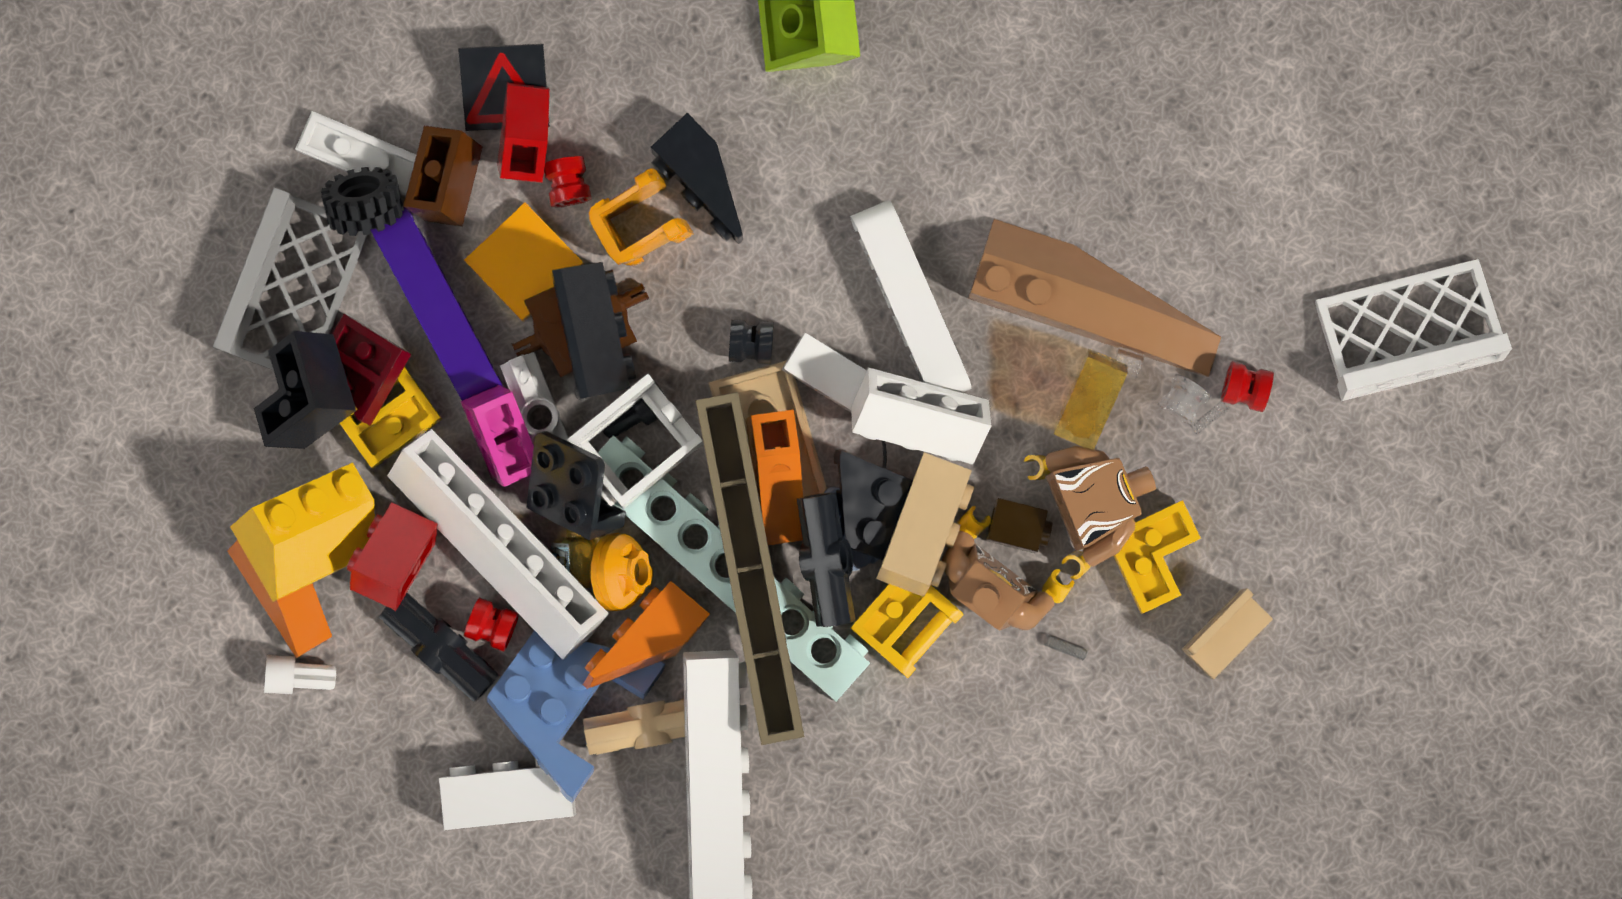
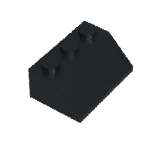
M603 262L552 270L551 275L578 398L584 399L630 389L629 380L636 379L631 353L623 355L619 338L627 337L622 311L614 313L610 296L618 295L613 270L605 271Z

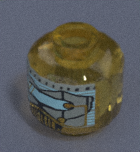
M566 529V535L559 536L552 541V555L584 588H592L591 561L595 547L602 537L588 540Z

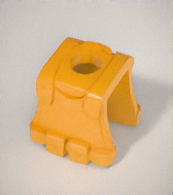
M653 168L634 177L635 185L611 200L609 198L602 199L590 208V223L606 252L618 265L622 263L629 266L641 264L644 262L643 257L670 241L679 244L694 234L686 220L674 218L626 248L610 219L666 188L661 175Z

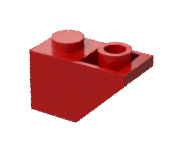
M507 83L497 161L500 178L543 183L548 144L549 87Z

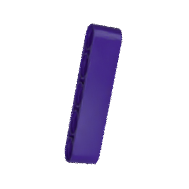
M404 207L403 215L401 218H396L395 224L392 226L384 224L385 229L379 232L376 228L371 229L378 246L460 399L463 401L497 385L503 386L499 376L493 370L494 367L479 339L476 338L474 330L460 303L455 299L454 292L440 266L437 265L423 234L416 226L411 212Z

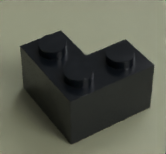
M293 331L268 350L279 389L254 408L265 447L305 449L356 411L334 334Z

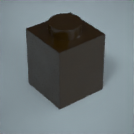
M998 498L995 500L991 523L989 524L985 541L1035 554L1038 552L1040 545L1047 547L1053 522L1046 520L1048 510Z

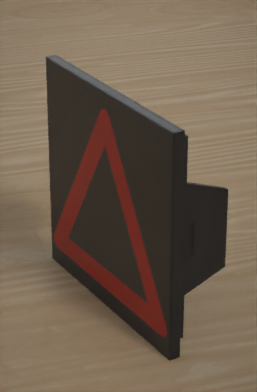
M544 44L458 48L465 131L499 130L502 128L507 83L547 87Z

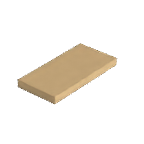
M786 361L709 382L712 397L739 393L747 440L746 419L749 416L794 409L800 450L803 497L821 494L827 490L796 379L781 370Z

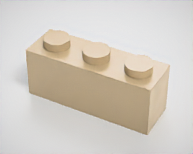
M925 452L923 453L876 579L923 597L930 585L939 586L947 564L940 561L944 546L948 548L953 547L961 526L953 522L958 508L966 510L974 490V486L967 484L972 470Z

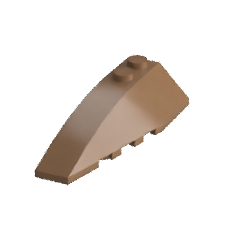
M993 219L968 299L1209 377L1221 336L1077 246Z

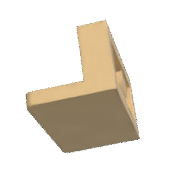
M1248 588L1240 589L1182 648L1211 679H1215L1273 620L1251 598L1254 594Z

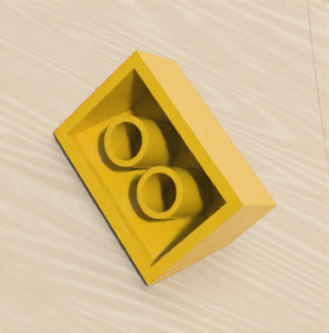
M352 462L252 507L232 524L230 528L274 602L347 567L357 547L363 549L370 539L367 537V533L375 518L374 498Z

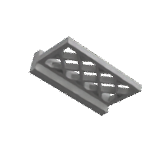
M274 187L213 348L273 370L271 360L265 358L269 356L268 351L257 355L241 349L247 332L264 325L275 346L277 341L269 323L292 313L299 330L306 332L296 311L320 301L327 318L322 327L311 332L330 334L367 235H363V231H359L354 247L336 254L327 234L332 229L329 225L324 227L320 217L327 219L325 209ZM295 207L312 213L319 230L296 239L289 224ZM287 230L292 241L281 246ZM322 234L332 257L309 266L299 244ZM295 247L305 269L281 279L274 264L276 256L284 250ZM350 255L344 270L339 259ZM335 262L342 277L339 286L322 294L311 271ZM272 270L277 281L266 285ZM307 274L317 296L294 306L284 283ZM280 286L289 309L266 318L259 304L262 293ZM335 294L329 310L324 298ZM257 309L262 320L250 325Z

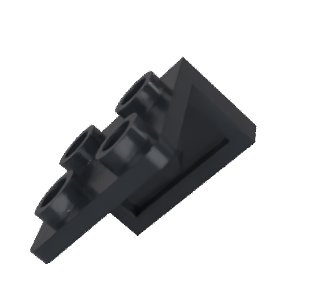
M548 431L536 434L526 508L588 540L603 537L609 532L624 527L626 511L614 505L610 506L607 501L601 499L605 463L601 457Z

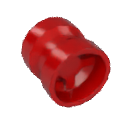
M583 156L563 157L545 163V178L552 182V189L548 193L551 207H567L592 200L590 186L582 178L586 172Z
M1232 361L1226 373L1221 393V402L1231 405L1240 402L1247 404L1250 410L1264 412L1271 393L1274 372L1265 369H1259L1258 371L1248 370L1245 364Z
M479 597L468 619L464 637L474 641L480 639L487 640L492 648L505 652L516 627L519 614L517 611L509 608L499 610L493 606L491 601Z

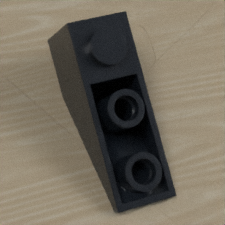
M687 112L651 146L652 154L656 157L651 163L667 181L673 176L685 188L680 194L696 211L703 207L714 218L709 224L723 240L727 242L732 237L740 244L743 241V233L717 142Z

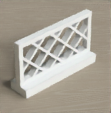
M1479 259L1315 301L1320 323L1339 381L1337 387L1341 401L1503 361L1512 350L1507 333H1502ZM1471 272L1476 290L1470 300L1448 288L1454 276ZM1447 278L1444 285H1441L1438 282H1436L1437 280ZM1424 284L1439 293L1430 310L1407 298L1413 286ZM1407 288L1403 296L1395 292ZM1384 294L1398 303L1389 321L1367 309L1373 296ZM1442 296L1465 307L1456 325L1433 313ZM1477 296L1479 297L1481 306L1474 303ZM1366 298L1362 306L1354 302ZM1343 304L1358 314L1347 331L1331 321L1328 308ZM1402 305L1425 317L1415 335L1393 323ZM1469 310L1486 319L1489 333L1476 336L1460 327ZM1361 316L1384 327L1375 345L1352 333ZM1429 320L1451 332L1445 344L1434 346L1420 338ZM1388 330L1411 342L1404 354L1393 356L1378 348ZM1336 334L1343 337V340L1340 343V345L1338 343ZM1455 335L1463 338L1452 342ZM1347 341L1370 352L1364 364L1346 368L1341 351ZM1414 345L1422 348L1421 350L1411 352ZM1374 355L1382 359L1370 362Z

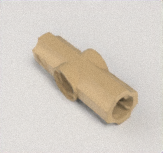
M684 699L665 703V700L636 705L627 707V711L583 719L589 755L614 752L629 747H634L635 750L672 743V739L685 737Z

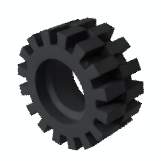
M361 167V172L356 173L354 169L348 170V175L338 174L334 176L335 181L328 180L325 183L326 188L321 190L328 225L333 231L337 230L338 234L343 235L348 231L349 236H356L358 231H363V235L371 234L370 230L375 228L379 232L385 229L384 224L392 226L396 223V218H401L403 215L404 207L397 177L392 175V171L388 169L383 172L380 167H375L373 171H370L369 167Z

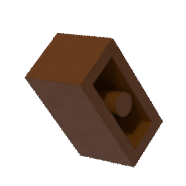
M424 125L403 207L426 222L463 227L483 146L462 130Z

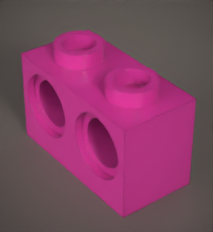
M497 385L461 401L491 479L505 487L530 476L534 446L513 392L501 385Z

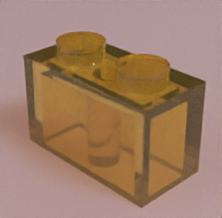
M1088 348L1055 423L1054 435L1084 448L1094 449L1126 379L1128 365Z

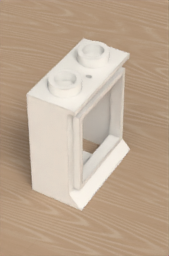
M649 374L644 376L567 439L570 443L601 457L589 441L640 399H643L681 445L680 449L629 490L604 461L605 472L601 495L610 506L618 502L625 509L690 454L704 445L700 436L689 426L677 408L657 387Z

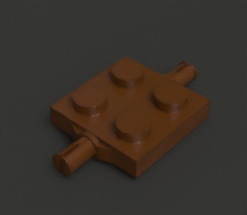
M642 283L620 294L618 292V295L610 296L614 313L622 311L627 337L619 338L622 349L637 342L628 323L627 309L645 300H649L647 292L631 298V296L645 290ZM554 287L524 300L533 319L534 334L516 343H512V347L516 351L526 345H531L517 352V357L542 349L552 359L561 378L573 371Z

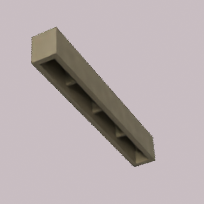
M739 393L695 400L761 745L802 738L805 736Z

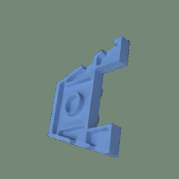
M534 630L488 694L487 702L520 743L523 742L546 775L549 774L561 789L560 792L563 796L573 803L593 774L594 766L559 743L600 686L599 684L588 689L583 686L584 681L589 675L585 666L600 649L608 653L611 648L585 642L562 660ZM658 662L612 679V681L644 700L664 671L665 664Z

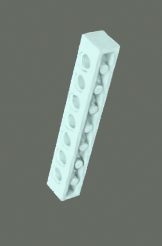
M613 435L598 452L619 479H621V476L626 471L631 469L640 471L644 477L653 471L641 460L645 452L627 436L620 442ZM667 473L625 509L618 502L614 504L616 507L626 511V516L736 613L730 579L721 577L715 569L717 559L725 554L719 525L716 527L704 516L709 509L691 493L686 498L682 497L672 488L677 480ZM666 497L675 502L676 512L667 521H659L652 514V506L659 498ZM691 526H701L708 533L707 543L700 549H690L684 543V533ZM774 578L781 615L787 610H795L804 619V627L798 634L788 635L785 633L790 662L837 702L870 664L864 658L869 650L850 634L844 640L832 630L833 626L816 627L814 610L811 611L800 601L805 594L789 579L785 578L779 583ZM820 638L831 640L836 648L833 660L825 664L815 661L811 655L812 644Z

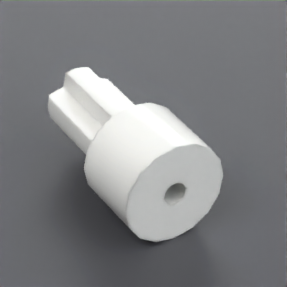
M267 655L264 693L292 694L293 688L331 690L335 687L336 667L333 665L295 663V656Z

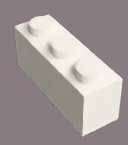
M869 367L851 406L852 433L860 434L872 440L879 439L898 444L909 450H920L939 455L950 461L958 460L969 464L974 463L991 428L989 400Z
M536 759V767L519 769L518 761L492 763V772L476 773L475 765L449 768L450 776L439 778L444 830L573 817L576 815L575 800L571 803L560 792L561 789L549 774L546 775L537 764Z

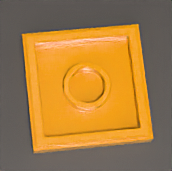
M526 202L464 259L471 269L522 322L530 316L524 300L554 287L551 275L552 270L584 265L582 260Z

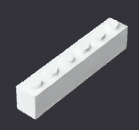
M432 429L402 450L387 475L389 479L429 520L438 524L437 529L562 660L591 638L609 613Z
M735 650L683 652L689 899H752L751 874H744V858H751L750 832H743V816H750L749 790H742V773H749L748 747H741V731L748 730V711L746 704L740 705L739 688L747 687L746 663L739 662V657Z

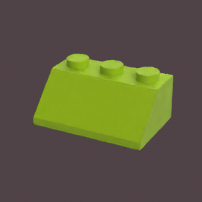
M758 0L766 72L830 66L860 57L854 0Z

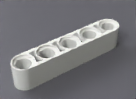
M884 201L851 215L850 219L855 232H859L861 237L859 241L872 270L875 269L877 273V283L888 308H892L895 316L892 317L905 347L908 346L911 351L909 356L920 381L961 393L972 389L960 356L891 201Z

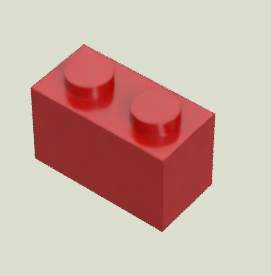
M391 502L383 516L377 514L373 519L367 533V537L370 539L363 549L357 547L348 562L347 571L351 572L350 590L396 611L435 546L438 524Z

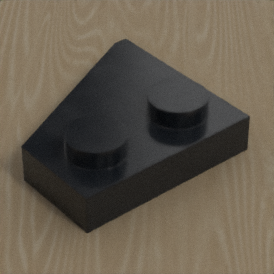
M835 450L833 457L834 464H838L840 490H836V497L841 514L842 536L848 540L851 549L883 560L913 480L844 451Z

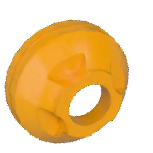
M606 534L597 543L592 556L591 584L598 603L609 611L630 609L638 602L645 588L652 581L653 569L649 564V555L633 537L627 534Z

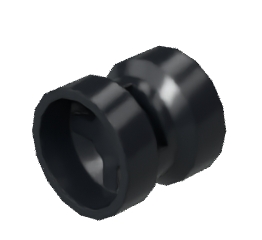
M731 319L729 362H743L745 359H755L758 364H771L774 322L761 321L758 325H748L744 320Z

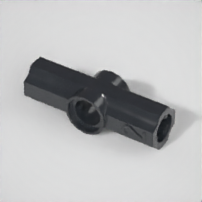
M821 493L797 498L803 543L799 550V565L803 578L810 582L816 627H831L855 621L849 576L853 570V554L848 540L842 536L836 493Z
M408 592L396 611L386 606L379 615V618L412 646L411 651L435 673H442L473 702H476L500 676L481 656L477 655L466 645L468 642L462 635H457L451 629L452 626L440 617L437 619Z

